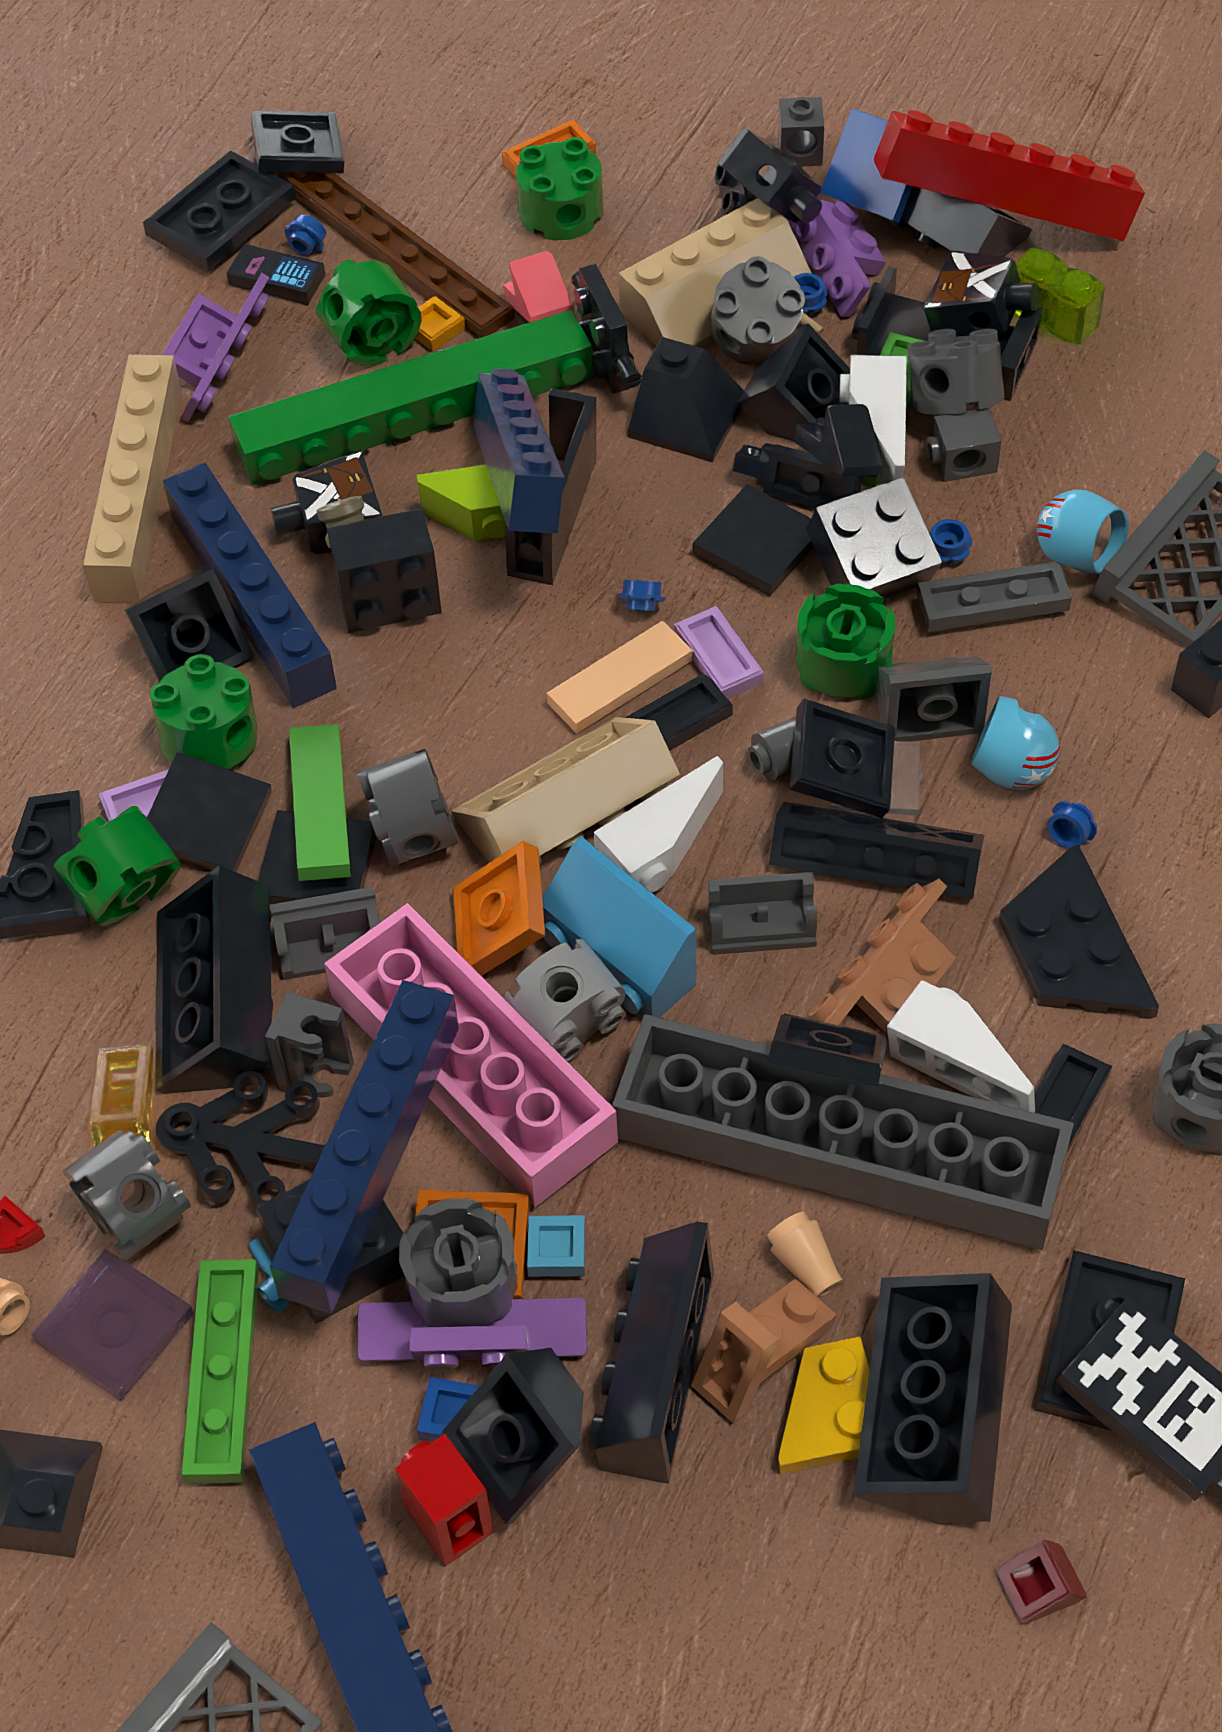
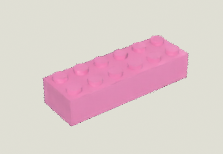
M408 903L324 963L331 997L373 1040H375L402 980L454 995L459 1030L429 1098L520 1193H529L530 1203L534 1208L618 1143L616 1110Z

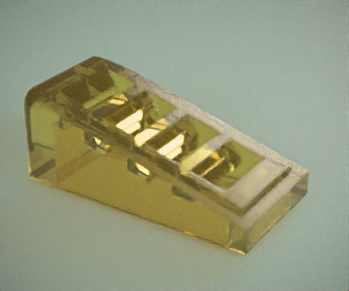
M151 1044L101 1048L98 1050L89 1129L95 1147L118 1130L124 1133L130 1130L136 1137L141 1134L150 1143L153 1090V1048ZM137 1068V1072L111 1074V1071Z

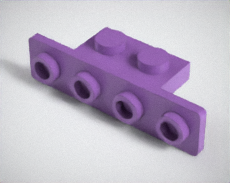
M820 200L822 202V209L813 221L809 223H804L801 220L792 222L788 218H784L788 220L800 249L814 274L824 281L828 296L840 316L850 318L870 289V282L865 274L878 276L885 266L886 260L877 248V242L862 225L858 218V212L854 207L843 201L834 203Z
M260 274L237 316L198 293L165 349L163 355L174 356L178 377L197 387L180 417L184 421L189 422L196 409L203 413L206 411L217 391L216 388L210 385L212 379L215 377L221 381L223 380L235 358L228 354L230 347L233 346L240 350L252 328L251 325L245 322L248 315L257 319L269 298V295L262 292L269 279L267 275Z
M583 1298L512 1299V1308L505 1317L495 1320L486 1326L427 1327L423 1318L413 1310L410 1302L362 1303L358 1307V1357L363 1362L424 1360V1367L442 1369L458 1367L459 1360L482 1359V1366L496 1367L507 1353L550 1347L558 1357H583L587 1353L586 1302Z

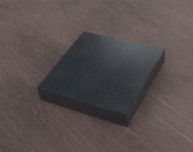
M251 111V129L258 171L344 173L345 160L336 113Z
M746 484L693 542V554L771 596L814 548L806 530L811 518Z
M804 698L796 711L790 790L883 818L889 812L891 805L895 727Z
M177 752L147 819L173 850L178 859L209 870H213L220 865L236 872L271 795V784Z
M277 810L258 879L259 882L269 885L270 905L363 889L376 840V833L370 820L346 818L351 877L299 881L294 812Z
M784 1013V1015L781 1014L776 1028L768 1062L878 1086L887 1038L880 1034Z

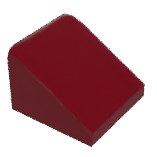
M1044 1539L996 1568L1022 1624L1031 1623L1072 1606L1087 1597L1063 1547L1056 1542Z

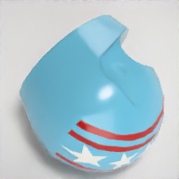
M1075 489L1056 495L1046 504L1039 515L1037 535L1043 553L1051 560L1058 561L1079 572L1101 574L1103 567L1126 542L1129 522L1126 512L1118 506L1090 491ZM1110 516L1111 534L1109 542L1103 554L1093 562V551L1098 532L1106 518Z
M999 695L983 728L971 765L990 781L1010 790L1033 788L1043 783L1056 768L1060 755L1057 732L1042 715L1026 712L1019 707L1018 701L1015 698Z

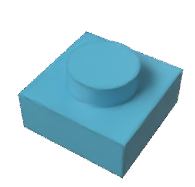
M585 1215L529 1216L527 1261L529 1277L585 1276Z

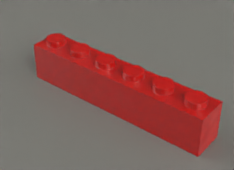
M892 110L873 158L878 172L883 179L1120 241L1125 240L1145 195V192L1135 178V173L1123 166L1111 165L1110 169L1097 166L1094 161L1079 154H1071L1070 158L1056 155L1051 148L1042 144L1032 143L1030 147L1016 144L1012 138L1001 133L991 132L989 136L975 133L971 127L960 122L950 121L948 125L934 122L927 114L916 110H909L907 114Z

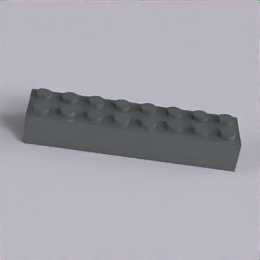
M644 1014L612 1104L617 1114L618 1139L1043 1250L1067 1155L1073 1122L883 1074L880 1075L878 1086L771 1063L768 1062L771 1049L769 1045Z

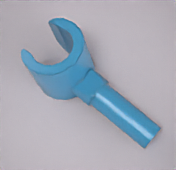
M255 1239L249 1243L248 1247L264 1275L268 1278L257 1287V1291L265 1303L276 1313H279L292 1301L278 1296L270 1270L272 1258L261 1240Z

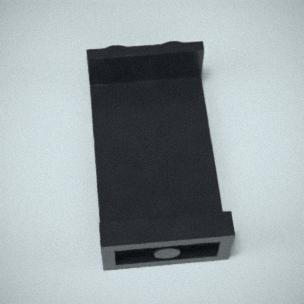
M888 266L881 282L873 283L867 300V310L865 313L859 312L855 319L852 338L858 340L857 355L880 356L890 332L929 341L928 333L931 331L923 310L925 302L895 295L897 268ZM1038 306L1035 311H1022L1015 327L1009 325L1007 332L998 336L1004 400H1012L1039 340L1043 307Z
M551 388L548 395L549 440L557 460L564 461L561 467L564 475L558 533L509 531L505 521L507 576L549 585L554 583L596 463L597 397Z

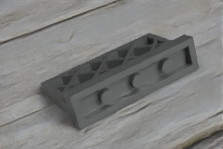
M1206 450L1199 455L1103 567L1091 595L1106 605L1112 598H1115L1185 647H1188L1203 635L1222 613V595L1202 596L1198 579L1219 578L1222 587V538L1219 537L1216 522H1222V509L1212 510L1209 494L1214 489L1222 494V474L1215 470L1220 460ZM1185 523H1205L1208 538L1187 539L1184 528ZM1212 550L1216 566L1195 567L1191 551ZM1180 552L1184 568L1162 569L1159 553ZM1187 580L1191 597L1170 598L1166 581ZM1135 582H1155L1158 598L1145 599L1130 588ZM1195 609L1198 625L1191 631L1175 620L1173 610Z
M210 1622L116 1732H173L182 1720L209 1718V1732H216L215 1717L253 1713L254 1732H260L259 1712L286 1710L303 1725L298 1732H317L322 1726L323 1721L230 1642V1637ZM233 1664L251 1680L252 1703L215 1707L214 1683L227 1667ZM258 1687L275 1701L259 1702ZM207 1692L208 1707L192 1709Z

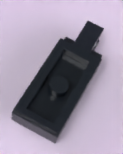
M764 443L762 448L744 444L736 452L733 465L734 472L757 478L756 485L764 488L763 493L815 508L859 493L863 476L841 477L811 453L779 444Z

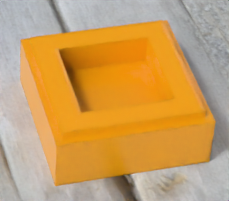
M436 296L418 307L421 311L422 322L415 339L432 352L466 329L465 318Z

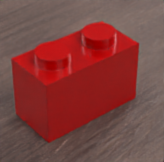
M446 1434L432 1443L430 1441L418 1443L403 1456L401 1464L395 1467L405 1511L445 1567L494 1533L486 1489Z

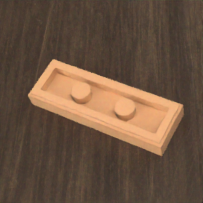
M662 620L547 692V704L577 734L693 661V650Z

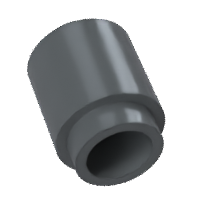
M796 717L752 735L751 746L748 748V758L757 774H763L769 780H775L791 773Z

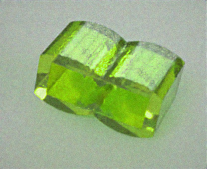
M1030 248L1015 262L1021 283L1038 284L1040 289L1039 306L1043 307L1041 324H1044L1047 330L1054 336L1069 343L1082 344L1099 327L1105 287L1096 277L1079 269L1068 268L1059 257L1038 248ZM1016 311L1015 314L1020 316L1022 311Z

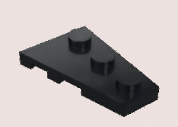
M79 790L28 798L12 844L13 856L6 876L2 875L0 878V939L90 926L89 913L54 869L55 862L81 842L77 834L84 826L83 800Z

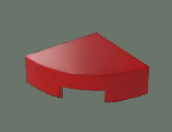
M4 1196L0 1199V1254L14 1253L27 1249L46 1237L42 1227L8 1197Z

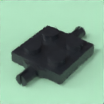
M596 263L581 267L579 271L573 274L571 279L576 288L574 289L575 302L581 314V320L578 322L592 345L594 371L598 378H605L612 394L634 388L641 383L642 375L639 373L634 363V356L629 350L627 323Z

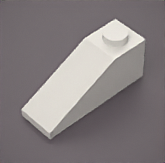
M851 355L850 374H841L840 402L864 404L869 409L883 463L880 475L885 483L904 477L907 356Z
M716 756L594 832L595 848L651 893L662 888L669 878L674 875L723 793L722 760Z
M921 980L887 1025L890 1056L974 1098L1035 1113L1034 1086L971 1005L953 990L937 988Z

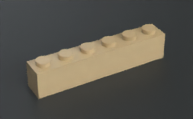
M128 355L83 563L94 602L136 603L142 598L164 488L163 480L166 478L182 397L174 356Z

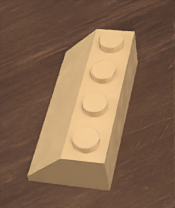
M757 198L619 272L620 311L655 346L658 345L662 337L702 347L714 340L711 331V314L715 290L726 272L756 256L764 257L769 262L776 263L788 270L793 277L801 273H811L788 220Z
M615 717L451 810L455 821L489 863L522 841L538 847L539 862L541 863L540 855L554 847L559 850L572 846L581 836L584 837L583 830L597 822L599 825L608 824L626 813L625 806L637 799H640V801L647 800L666 788V782L677 777L680 773L654 720Z

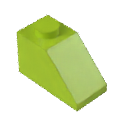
M487 465L417 475L420 506L425 515L473 541L505 537V518Z

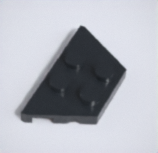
M1072 846L1000 911V925L1038 1006L1061 1009L1078 1007L1086 1012L1106 1014L1108 1007L1139 1011V1018L1151 1019L1157 1017L1159 1004L1080 846Z

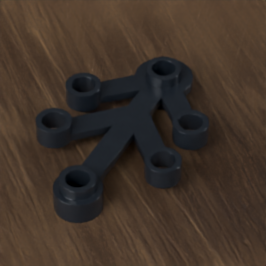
M247 1071L235 1079L233 1090L201 1107L192 1103L172 1105L160 1115L156 1123V1135L161 1146L171 1153L188 1157L200 1178L199 1183L204 1197L212 1203H222L230 1199L235 1191V1183L230 1170L225 1166L215 1163L207 1145L229 1150L252 1188V1196L256 1207L269 1201L261 1199V1195L265 1191L276 1190L279 1192L278 1195L286 1192L282 1180L269 1174L259 1156L316 1167L326 1144L320 1145L270 1134L296 1119L310 1118L318 1111L320 1102L317 1090L311 1083L305 1081L292 1084L285 1093V1100L234 1127L217 1124L244 1107L249 1109L257 1108L267 1100L268 1089L264 1077L258 1072ZM256 1085L260 1087L254 1094L247 1095L242 1093L247 1086ZM299 1096L311 1097L307 1104L297 1105L293 1103ZM191 1123L190 1127L186 1130H174L179 1124ZM215 1179L226 1180V1184L220 1189L208 1188L209 1184Z

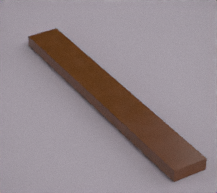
M271 172L294 185L295 200L373 259L388 264L402 281L427 300L436 296L464 317L465 328L477 338L491 335L515 319L514 307L335 173Z

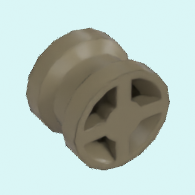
M362 496L350 497L320 507L316 512L319 520L324 522L327 528L364 520L362 515L364 502ZM327 533V535H326V537H325V540H326V543H327L328 548H330L329 538H328V533Z

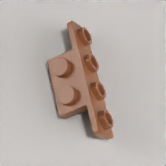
M938 879L923 887L916 883L907 889L896 902V906L900 909L892 920L887 919L870 934L867 942L871 947L863 957H855L843 968L838 975V979L842 982L833 994L828 993L812 1007L808 1016L813 1020L839 1025L856 1003L888 1035L887 1025L921 980L935 986L956 959L920 922L947 886Z

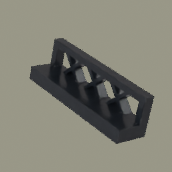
M783 802L776 814L769 865L910 888L916 883L923 887L940 879L947 886L942 894L973 899L985 835Z

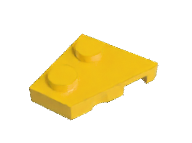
M860 1336L804 1348L778 1456L779 1474L858 1458L870 1370Z

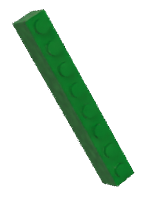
M569 310L230 415L228 418L234 447L251 485L276 479L280 476L320 465L354 452L364 451L384 443L406 438L422 431L473 416L475 412L478 373L491 374L492 370L500 368L516 371L519 375L525 377L532 397L549 392L551 388L559 389L593 378L592 345L573 311Z

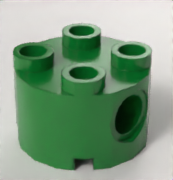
M572 137L564 142H549L540 146L529 145L521 150L520 161L516 167L519 219L525 228L533 234L534 228L543 231L544 238L554 241L571 240L586 235L594 229V221L598 217L601 220L604 214L601 162L595 153L588 149L587 142L581 138Z
M346 260L338 264L333 271V278L322 291L320 300L315 308L316 315L345 356L351 362L362 366L379 365L389 361L385 355L394 349L399 355L408 348L417 336L422 322L421 311L417 307V302L394 270L388 264L377 260L361 261L358 263L353 260Z
M836 584L826 587V594L815 598L814 593L804 601L798 612L796 666L800 672V681L805 688L813 691L817 690L833 697H854L859 700H865L875 695L878 667L892 665L893 642L895 638V614L891 607L889 612L888 608L883 605V597L874 590L859 585Z
M199 654L188 658L184 666L166 674L159 683L151 688L149 694L162 752L170 763L173 762L176 753L179 752L229 769L245 760L255 748L257 742V721L250 682L236 668L220 662H214L213 658L208 655Z
M138 806L129 807L109 822H106L103 817H97L88 822L77 834L81 842L73 850L61 856L54 864V869L89 915L101 926L114 924L138 911L140 908L137 906L136 901L145 894L152 901L173 881L181 865L173 850Z

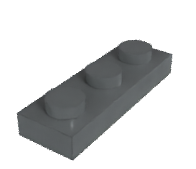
M1058 561L920 582L917 588V597L928 632L1070 610L1072 599L1060 562Z

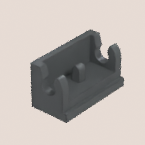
M805 872L708 880V917L713 955L816 947L817 907L814 906L813 873Z
M374 887L270 905L283 979L288 980L326 973L325 962L380 923Z
M287 992L265 1036L279 1090L286 1092L292 1084L305 1081L311 1083L316 1088L318 1097H330L334 1094L333 1087L327 1083L316 1082L314 1080L315 1074L320 1070H329L333 1074L349 1075L354 1064L343 1009Z

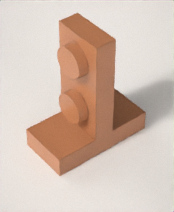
M796 1279L792 1280L749 1313L737 1302H734L720 1313L691 1386L734 1423L748 1412L759 1384L802 1352L804 1348L832 1328L837 1314Z

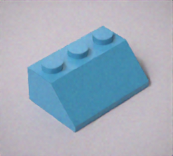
M582 836L577 839L571 846L542 897L545 936L543 939L551 948L566 942L572 950L576 949L575 939H583L626 990L625 1000L621 1004L622 1007L632 1014L638 1012L642 1016L646 1014L660 1018L696 986V928Z

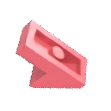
M549 251L521 258L509 264L512 282L503 284L506 301L529 323L572 310L574 313L570 296L553 255Z

